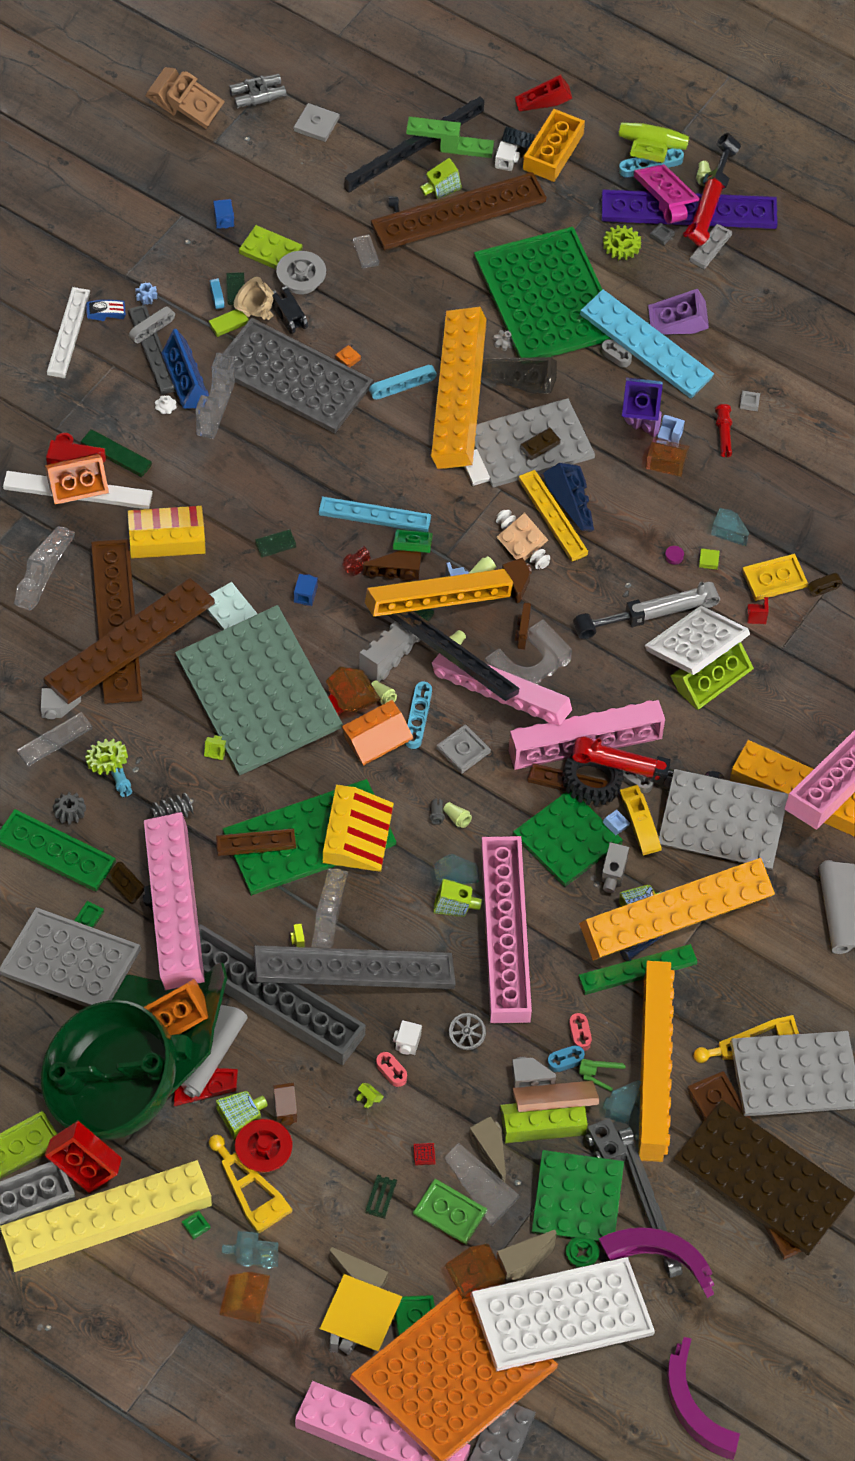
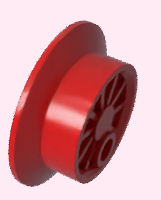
M258 1119L246 1124L239 1131L235 1141V1151L240 1162L256 1172H271L282 1167L290 1158L293 1147L292 1138L288 1130L282 1124L270 1119Z

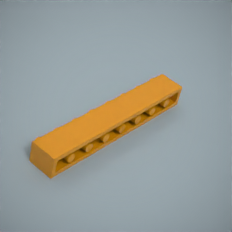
M505 569L371 587L367 588L365 604L374 617L506 598L511 595L513 581Z

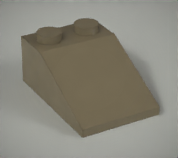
M555 1230L497 1251L495 1268L503 1285L527 1280L554 1251L557 1234Z

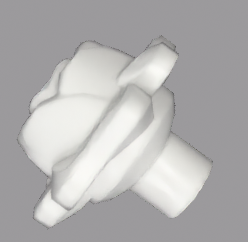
M161 396L155 401V409L160 411L161 414H170L172 410L177 408L175 405L176 400L170 396Z

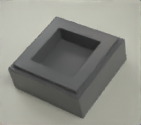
M660 223L650 233V238L664 246L674 236L675 231Z

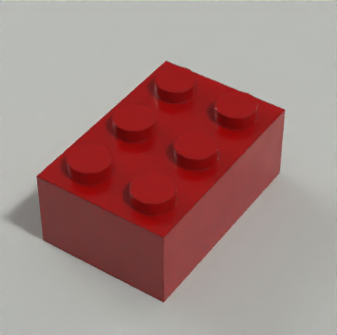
M79 1121L49 1140L45 1157L89 1193L117 1176L122 1160L121 1156Z

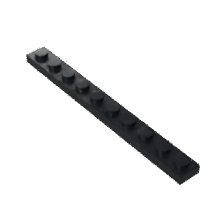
M481 96L471 100L468 104L456 109L450 115L444 116L441 120L459 122L463 125L484 112L485 100ZM414 135L410 139L404 140L400 145L389 149L385 154L376 157L373 161L361 166L355 172L349 173L345 177L344 189L350 193L439 138Z
M414 611L388 614L390 618L504 701L519 694L520 688Z

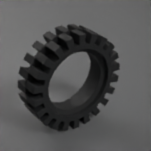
M572 753L570 758L567 759L562 773L563 787H567V793L572 792L571 797L573 799L579 796L578 802L582 803L583 799H585L586 805H590L591 801H593L594 806H598L599 802L605 805L607 801L609 803L612 802L613 798L615 799L619 794L624 773L623 770L593 762H576L573 759ZM583 766L598 768L608 776L609 784L602 788L587 786L578 779L576 770Z

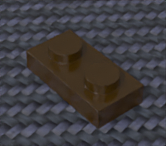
M548 428L521 443L520 449L530 460H533L559 445L561 439L551 428Z
M117 862L107 875L109 880L131 903H135L144 892L145 886L123 862Z

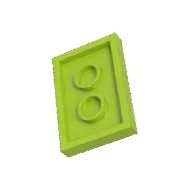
M255 225L239 248V254L277 269L281 258L291 252L302 251V244Z

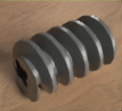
M186 793L182 794V799L176 795L174 801L169 797L167 804L164 800H160V806L153 802L151 808L152 818L180 812L188 818L189 811L194 815L190 798Z

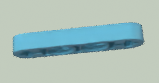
M669 149L664 163H657L653 160L637 157L627 159L620 163L619 173L627 178L633 177L634 170L663 164L668 168L678 166L683 163L684 152L681 149ZM643 162H644V163H646L648 166H646V167H641V166L639 165V163H643Z
M426 365L376 382L370 386L369 392L373 399H381L428 383L436 378L437 373L432 365Z
M419 682L415 687L407 725L412 736L413 732L416 733L415 741L405 743L411 749L419 748L422 744L432 697V686L428 682ZM422 689H426L424 698L421 697ZM417 704H423L425 706V709L417 710L415 706ZM420 720L422 725L414 726L412 721Z

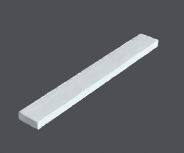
M7 471L3 485L4 490L52 496L47 476ZM108 485L109 493L78 499L149 509L152 491Z

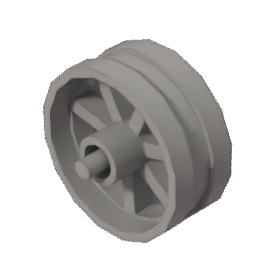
M463 1013L456 1016L451 1022L449 1035L452 1042L460 1049L474 1050L484 1042L486 1027L483 1021L476 1015ZM467 1017V1025L464 1026L458 1020ZM471 1017L479 1021L472 1027H470ZM455 1023L462 1028V1031L453 1032ZM481 1025L482 1035L473 1032V1030ZM463 1034L461 1040L457 1043L453 1035ZM472 1035L481 1038L475 1045L471 1038ZM466 1037H468L471 1046H462Z

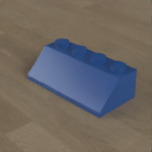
M173 329L162 351V356L182 407L203 408L209 397L208 391L204 386L203 378L200 376L197 363L193 358L192 350L189 348L186 339L177 329Z

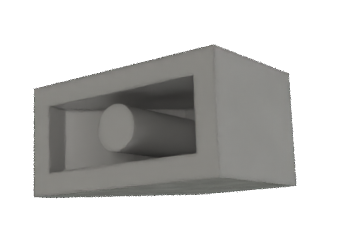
M42 688V718H62L81 702V696L67 704L51 688Z
M518 1057L512 1059L511 1069L514 1088L555 1084V1073L534 1058Z

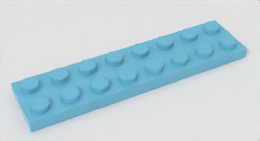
M604 289L581 310V316L690 399L713 378L714 373Z

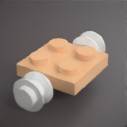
M511 510L500 511L497 515L496 523L501 524V528L504 530L497 536L501 543L516 560L523 557L525 561L531 556L530 562L536 563V569L547 567L550 562V556L545 555L544 549L538 550L548 541L545 535L525 513L516 520L515 515L511 516Z

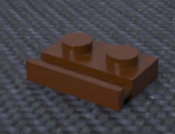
M524 603L522 614L518 615L517 625L520 626V630H516L515 641H518V649L525 650L531 603Z

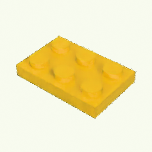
M795 554L742 568V573L755 601L764 599V597L769 598L807 588L808 586L807 579Z

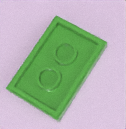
M434 1179L413 1214L467 1245L488 1210L446 1184Z

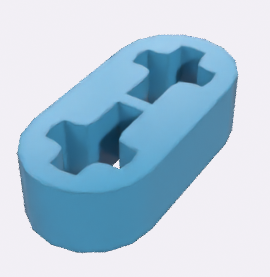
M219 279L209 280L215 310L222 309L225 306Z
M571 1046L555 1051L548 1057V1068L553 1072H561L579 1066L585 1056L584 1050L580 1046ZM572 1053L579 1055V1058L572 1057ZM557 1059V1061H560V1065L553 1063V1060Z

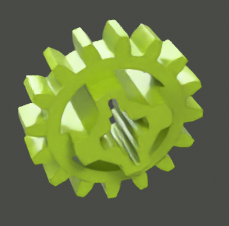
M617 225V229L611 227L610 232L606 231L603 237V249H606V254L612 253L611 257L618 256V260L621 257L627 260L628 256L634 258V253L638 254L639 249H641V236H638V231L632 232L633 228L626 229V225L623 228Z
M105 739L103 743L97 741L98 745H91L92 750L86 751L87 755L85 758L88 768L93 773L98 771L99 775L103 772L108 775L109 771L115 773L116 768L122 769V764L127 763L126 758H128L126 747L122 745L121 741L115 742V739H112L110 742Z

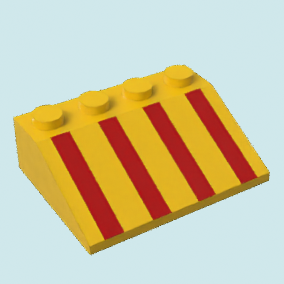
M202 506L128 510L131 558L206 554Z
M336 785L323 849V863L381 872L394 803L356 787Z

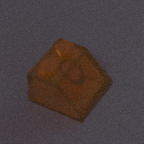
M654 438L648 453L646 469L682 477L690 446Z
M340 666L325 681L330 693L338 701V706L344 711L356 712L381 700L363 670Z
M488 1243L469 1247L445 1265L462 1299L470 1298L473 1291L500 1286L506 1277Z
M250 1271L230 1275L219 1314L260 1324L270 1289V1276Z

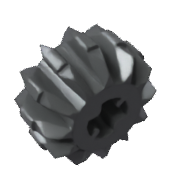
M68 792L66 796L61 793L60 798H55V804L53 805L55 818L60 819L62 824L68 821L69 825H71V821H75L78 824L79 818H83L86 811L83 797L79 798L77 793L71 795Z

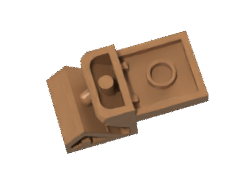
M168 67L162 70L145 96L172 115L180 111L205 129H207L225 102L196 82L197 78L187 71H183L179 75L176 68Z

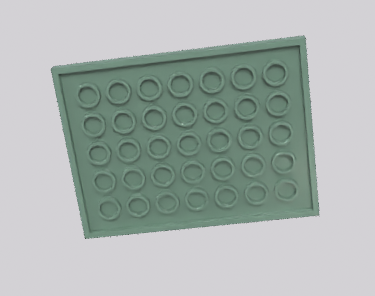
M278 605L175 652L218 736H222V740L226 741L225 750L239 776L339 730L343 726Z

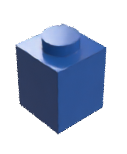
M231 199L213 201L217 229L234 227Z
M299 574L294 590V603L313 605L318 588L317 577Z

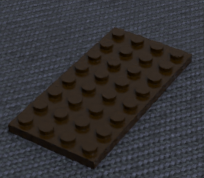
M721 1100L674 1158L675 1163L808 1256L855 1197L853 1190L723 1100Z

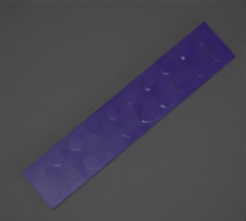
M602 190V221L668 224L664 219L663 211L659 209L660 202L649 191ZM696 194L699 197V201L684 204L687 209V219L685 221L670 224H692L702 194ZM720 195L710 226L719 224L724 227L777 229V197Z

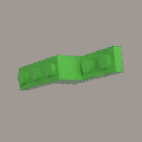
M409 117L407 134L441 138L440 152L492 158L494 140L460 137L461 123L417 117Z

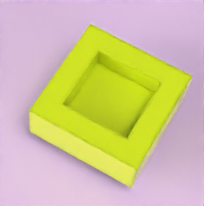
M295 924L294 932L290 933L291 943L296 944V947H305L302 924Z

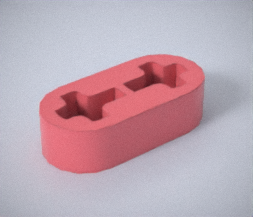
M581 1013L573 1014L569 1022L573 1045L580 1046L586 1051L590 1048L592 1041L587 1017ZM576 1020L582 1023L581 1029H578V1025L575 1023ZM580 1035H582L583 1040L586 1041L585 1044H582L581 1041H579Z
M382 1052L377 1056L376 1067L393 1086H403L407 1081V1071L388 1052ZM382 1060H389V1066L387 1064L382 1065ZM394 1072H395L398 1076H399V1075H402V1079H399V1078L394 1079V1077H395Z

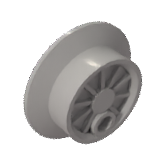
M294 251L281 258L276 272L279 281L284 286H287L292 293L308 294L324 281L326 266L323 260L314 253Z

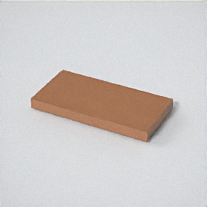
M593 1081L513 1088V1096L518 1112L599 1104V1097Z

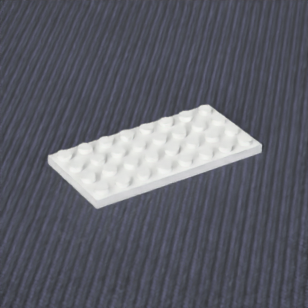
M628 1257L471 1292L470 1295L496 1371L644 1338L655 1333Z

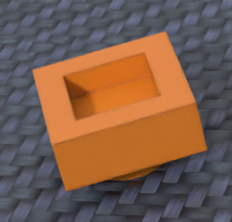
M348 345L335 354V359L348 367H352L361 360V355Z

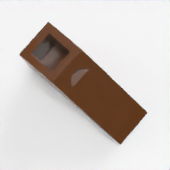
M400 550L364 562L363 575L387 577L389 579L399 578L410 581L419 580L421 552Z

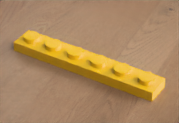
M536 470L520 475L519 482L570 561L573 562L587 556V548Z

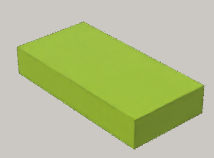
M235 309L209 320V326L215 335L219 337L245 326L249 319L243 311Z

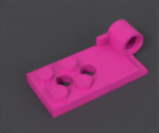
M666 165L634 170V177L660 202L659 209L663 211L664 219L668 224L687 219V209L684 204L697 202L699 197Z

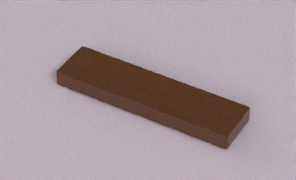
M535 763L532 764L528 783L566 791L567 788L563 787V770ZM576 773L578 779L587 786L593 788L607 786V780Z
M294 829L216 836L218 856L296 849Z

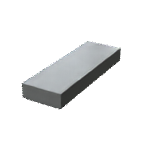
M717 224L710 232L709 239L697 248L690 257L689 262L705 269L731 237L732 231Z

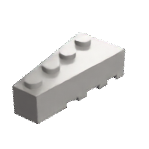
M395 621L391 624L389 632L383 631L377 642L373 640L369 644L370 648L367 651L363 649L360 652L359 673L372 682L375 680L379 682L385 680L390 670L398 666L404 654L407 655L414 643L419 642L421 639Z

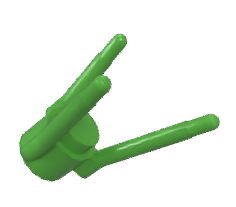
M582 1059L579 1074L584 1075L583 1080L593 1081L595 1084L612 1091V1087L593 1078L592 1075L596 1076L598 1067L625 1069L626 1066L623 1063Z

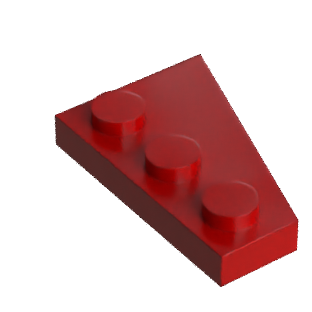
M217 1068L198 1097L186 1095L183 1087L180 1085L175 1090L174 1106L237 1091L238 1069Z

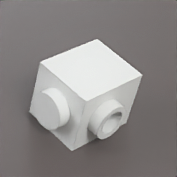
M501 141L496 154L495 168L512 172L514 163H518L520 153L517 152L518 145Z
M402 1020L400 1030L395 1031L393 1042H396V1050L405 1055H415L421 1037L422 1025Z

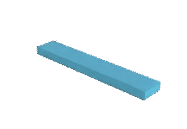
M322 497L319 515L419 532H428L431 521V514Z

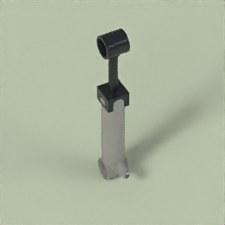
M699 582L696 589L641 603L639 599L627 602L624 613L593 620L588 613L580 614L573 619V624L579 638L584 640L596 634L595 627L628 619L632 628L644 625L645 620L699 606L705 608L713 607L720 602V597L713 582Z

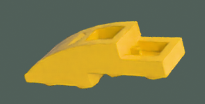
M635 785L621 789L620 795L643 856L661 851V844L652 816L639 786Z

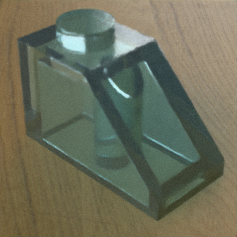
M719 508L711 535L746 546L749 532L738 513L729 509Z
M450 853L434 863L435 877L439 882H442L443 879L460 884L478 883L480 881L477 864Z
M637 1080L612 1091L611 1097H606L604 1102L605 1117L628 1125L642 1081Z

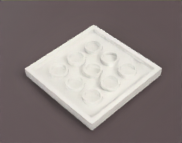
M699 606L648 642L645 648L647 652L694 675L719 656L729 651L733 646L743 641L750 633L748 628L703 606Z

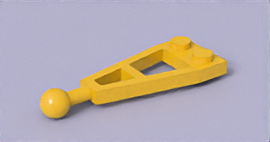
M794 1016L773 1019L719 1042L718 1048L707 1050L704 1047H699L694 1051V1059L698 1063H705L710 1057L722 1055L723 1060H733L732 1051L727 1050V1047L731 1046L730 1041L732 1038L754 1037L774 1028L777 1036L799 1034Z
M221 1135L210 1137L209 1147L214 1151H218L223 1157V1169L246 1219L257 1234L292 1213V1208L279 1191L259 1173L244 1166L236 1153L231 1155L224 1146L225 1140ZM236 1163L248 1175L237 1181L230 1166ZM255 1181L273 1198L251 1212L241 1189Z

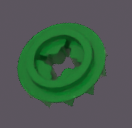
M575 1237L567 1245L566 1257H568L570 1264L576 1265L577 1268L594 1265L599 1257V1247L594 1240ZM578 1249H580L581 1251L587 1250V1257H585L584 1255L578 1256Z

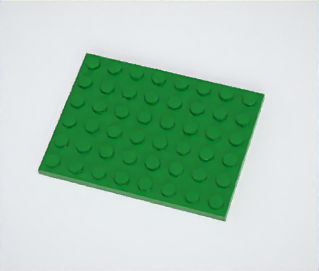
M574 227L474 252V259L506 330L511 332L510 339L521 364L601 344L605 340H613L580 315L581 310L603 289Z

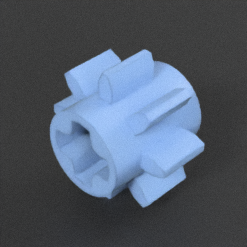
M141 283L140 287L135 289L136 300L141 301L143 305L152 304L153 299H157L156 286L152 287L150 283Z

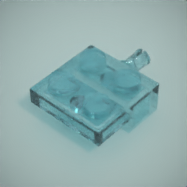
M238 1231L235 1246L223 1244L222 1253L234 1254L236 1262L243 1266L261 1265L264 1268L278 1267L279 1242L259 1241V1233Z

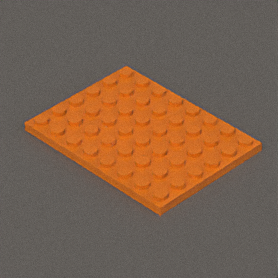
M466 1281L353 1372L350 1377L361 1390L436 1461H448L556 1370L558 1363L553 1359L496 1371L470 1296L471 1292L478 1289L469 1281Z

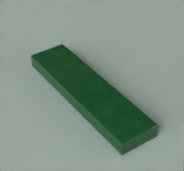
M92 429L81 440V445L105 448L106 459L141 478L152 466V461Z

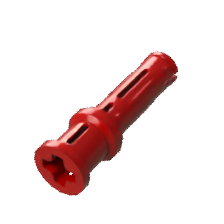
M720 404L715 408L718 418L716 426L719 428L722 457H725L726 452L727 457L732 456L730 427L732 425V419L730 418L731 406L727 404Z

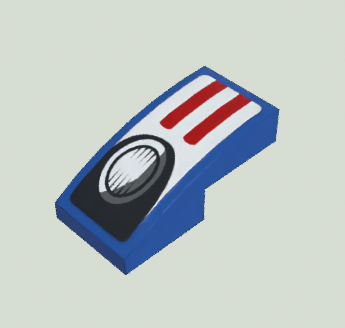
M95 300L86 303L88 319L104 321L106 317L124 319L126 316L124 301Z

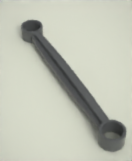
M630 1127L617 1130L628 1151L626 1157L650 1226L654 1229L667 1231L659 1205L654 1197L655 1194L635 1147L633 1132ZM663 1256L668 1277L672 1278L682 1275L681 1263L670 1257Z

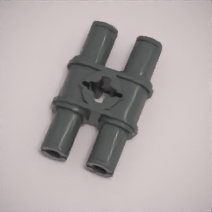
M279 73L266 77L260 75L257 78L245 79L241 83L229 85L231 96L247 94L234 97L236 108L249 105L255 107L257 104L270 103L273 99L286 97L284 85L272 89L267 88L281 84Z

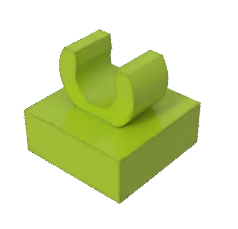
M214 735V738L207 737L205 741V757L223 760L226 741L222 740V736Z
M362 1083L358 1088L361 1093L357 1096L356 1100L362 1101L366 1097L367 1103L364 1107L370 1108L373 1102L379 1103L384 1096L372 1085Z

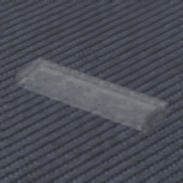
M81 712L17 749V754L28 767L90 731L92 725Z

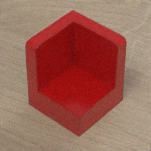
M764 597L763 604H748L747 624H766L769 612L768 597Z

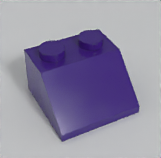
M626 378L622 417L658 421L663 382Z

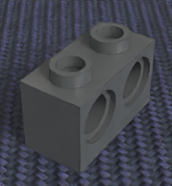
M610 1118L587 1127L585 1139L589 1147H593L595 1157L626 1161L628 1151ZM603 1134L605 1137L599 1138L596 1135ZM612 1151L614 1154L608 1155L605 1152Z

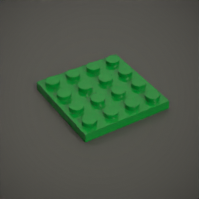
M565 792L513 831V836H521L522 845L564 887L607 856L610 843L619 845L623 843V839L618 834L615 835L584 801L582 803L578 802L579 796L573 799L571 797L572 792Z
M542 1150L532 1233L544 1234L555 1230L556 1236L577 1237L600 1242L599 1238L616 1232L624 1161Z

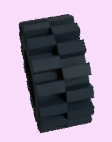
M505 127L502 141L529 148L534 141L535 134Z

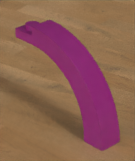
M629 1228L599 1238L610 1261L645 1253L667 1256L680 1262L690 1270L707 1298L714 1295L711 1288L714 1286V1283L710 1277L713 1273L705 1258L694 1246L675 1234L654 1228Z
M683 1337L682 1344H677L675 1355H670L667 1370L668 1394L673 1410L685 1430L699 1444L719 1456L734 1461L740 1433L723 1428L710 1420L694 1402L686 1380V1362L692 1339Z

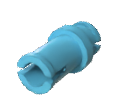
M116 768L115 773L111 771L116 782V790L120 792V795L125 797V794L126 796L132 794L131 783L126 778L123 768Z

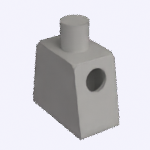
M615 843L609 844L602 873L604 891L614 893L616 886H621L628 861L629 847Z

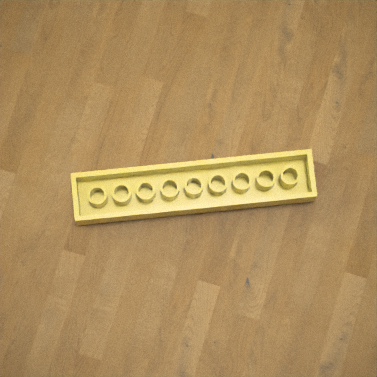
M196 1160L1 1225L0 1231L13 1271L17 1272L212 1206L211 1194L199 1162Z

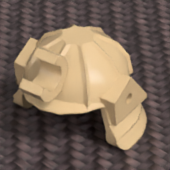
M254 277L247 281L237 293L234 300V308L243 311L247 317L254 315L262 317L264 320H269L274 316L270 311L274 292L266 283L262 282L260 277Z

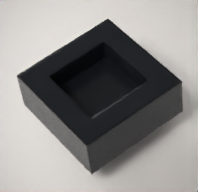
M151 885L144 887L143 901L153 911Z

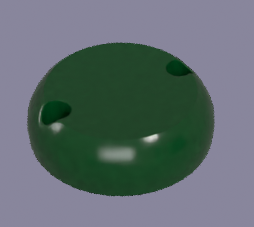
M108 1000L90 1005L80 1010L63 1024L46 1051L41 1071V1087L45 1103L53 1117L65 1128L79 1121L100 1140H113L130 1135L153 1120L167 1102L176 1076L175 1046L168 1030L161 1021L150 1011L138 1004L123 1000Z

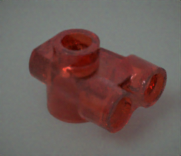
M365 546L357 550L355 554H348L343 559L342 566L347 573L350 572L353 576H356L363 571V563L371 559L370 553Z

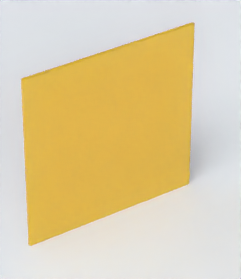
M344 1274L320 1329L379 1352L402 1296Z

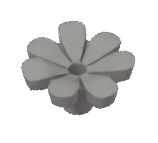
M500 330L498 334H495L493 336V340L496 341L494 343L495 347L501 346L502 351H506L507 347L513 348L510 339L511 332Z

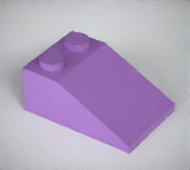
M698 289L648 305L650 325L662 334H693L709 328L706 301Z

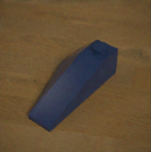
M558 463L543 472L546 486L580 530L593 531L592 514L587 508L589 496L585 495L584 491L587 485L581 467Z

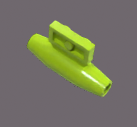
M622 122L620 125L619 136L633 142L630 156L664 163L668 149L687 150L689 136L672 129L644 123Z

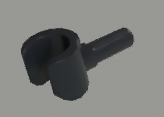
M389 196V207H394L395 213L399 212V198L397 196Z

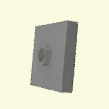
M308 103L295 124L294 131L326 142L339 120L340 114Z
M466 724L440 742L436 747L461 774L491 753V749Z

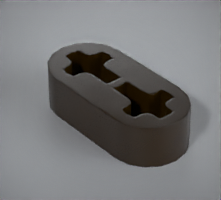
M832 573L813 580L808 584L807 589L811 596L816 597L839 588L843 581L838 573Z

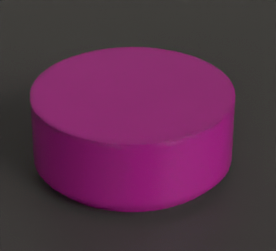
M679 546L668 547L665 553L666 561L673 565L680 564L684 558L683 549Z

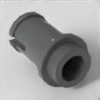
M436 798L431 800L430 820L433 824H441L445 819L443 800L439 799V804H437Z

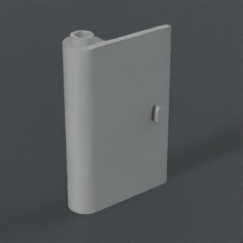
M826 860L818 868L833 953L843 954L855 947V864Z
M221 1005L215 1026L211 1054L181 1084L186 1095L198 1097L204 1090L248 1018L242 1010L236 1007Z

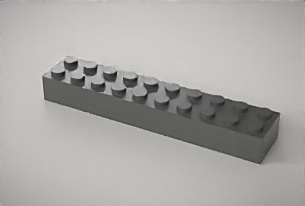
M199 925L204 974L210 971L213 966L223 963L227 975L225 994L342 1066L365 1037L366 1025L298 983L256 982L254 956L203 925Z

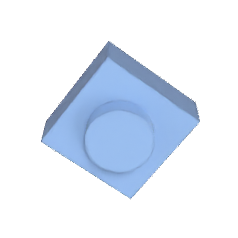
M618 810L603 820V823L615 835L630 825V822Z

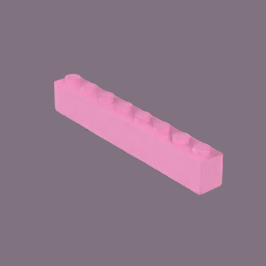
M440 653L432 662L434 673L437 677L449 680L455 685L466 687L470 691L481 693L487 698L490 697L498 700L502 704L510 705L516 710L527 712L533 717L542 718L548 723L560 726L572 711L569 697L493 666L490 667L520 688L518 695L504 701Z

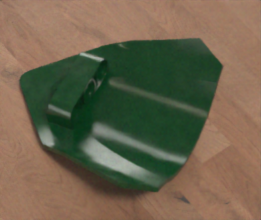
M223 963L213 966L210 971L204 974L205 982L197 983L205 996L208 1018L178 1035H170L176 1052V1076L170 1095L211 1054L215 1026L227 982ZM127 974L112 1000L129 1001L145 1007L177 988L165 990L162 980Z

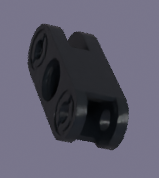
M288 287L280 288L283 300L273 290L272 306L288 332L293 334L298 327L308 328L307 318Z

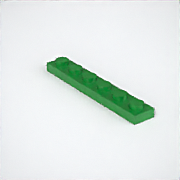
M691 944L579 974L578 979L584 995L644 979L647 961L671 962V970L675 971L697 965V958Z

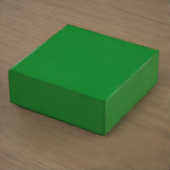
M199 1210L182 1221L183 1227L193 1240L210 1230L209 1223Z

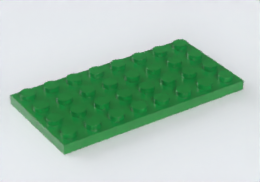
M367 779L348 785L374 795ZM335 790L222 828L224 835L294 829L296 849L233 855L251 896L338 866L323 863V849ZM390 827L385 849L396 845V839Z

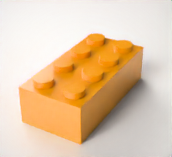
M553 109L524 155L523 170L530 173L533 172L535 175L555 182L584 135L585 121Z

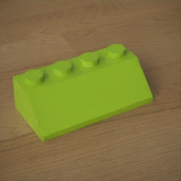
M739 642L698 673L692 675L680 668L671 675V678L678 692L699 710L754 668L742 643Z
M516 1103L500 1105L505 1143L583 1136L587 1133L588 1123L585 1106L518 1112Z

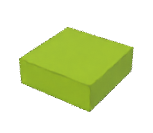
M701 549L699 567L718 569L720 551Z

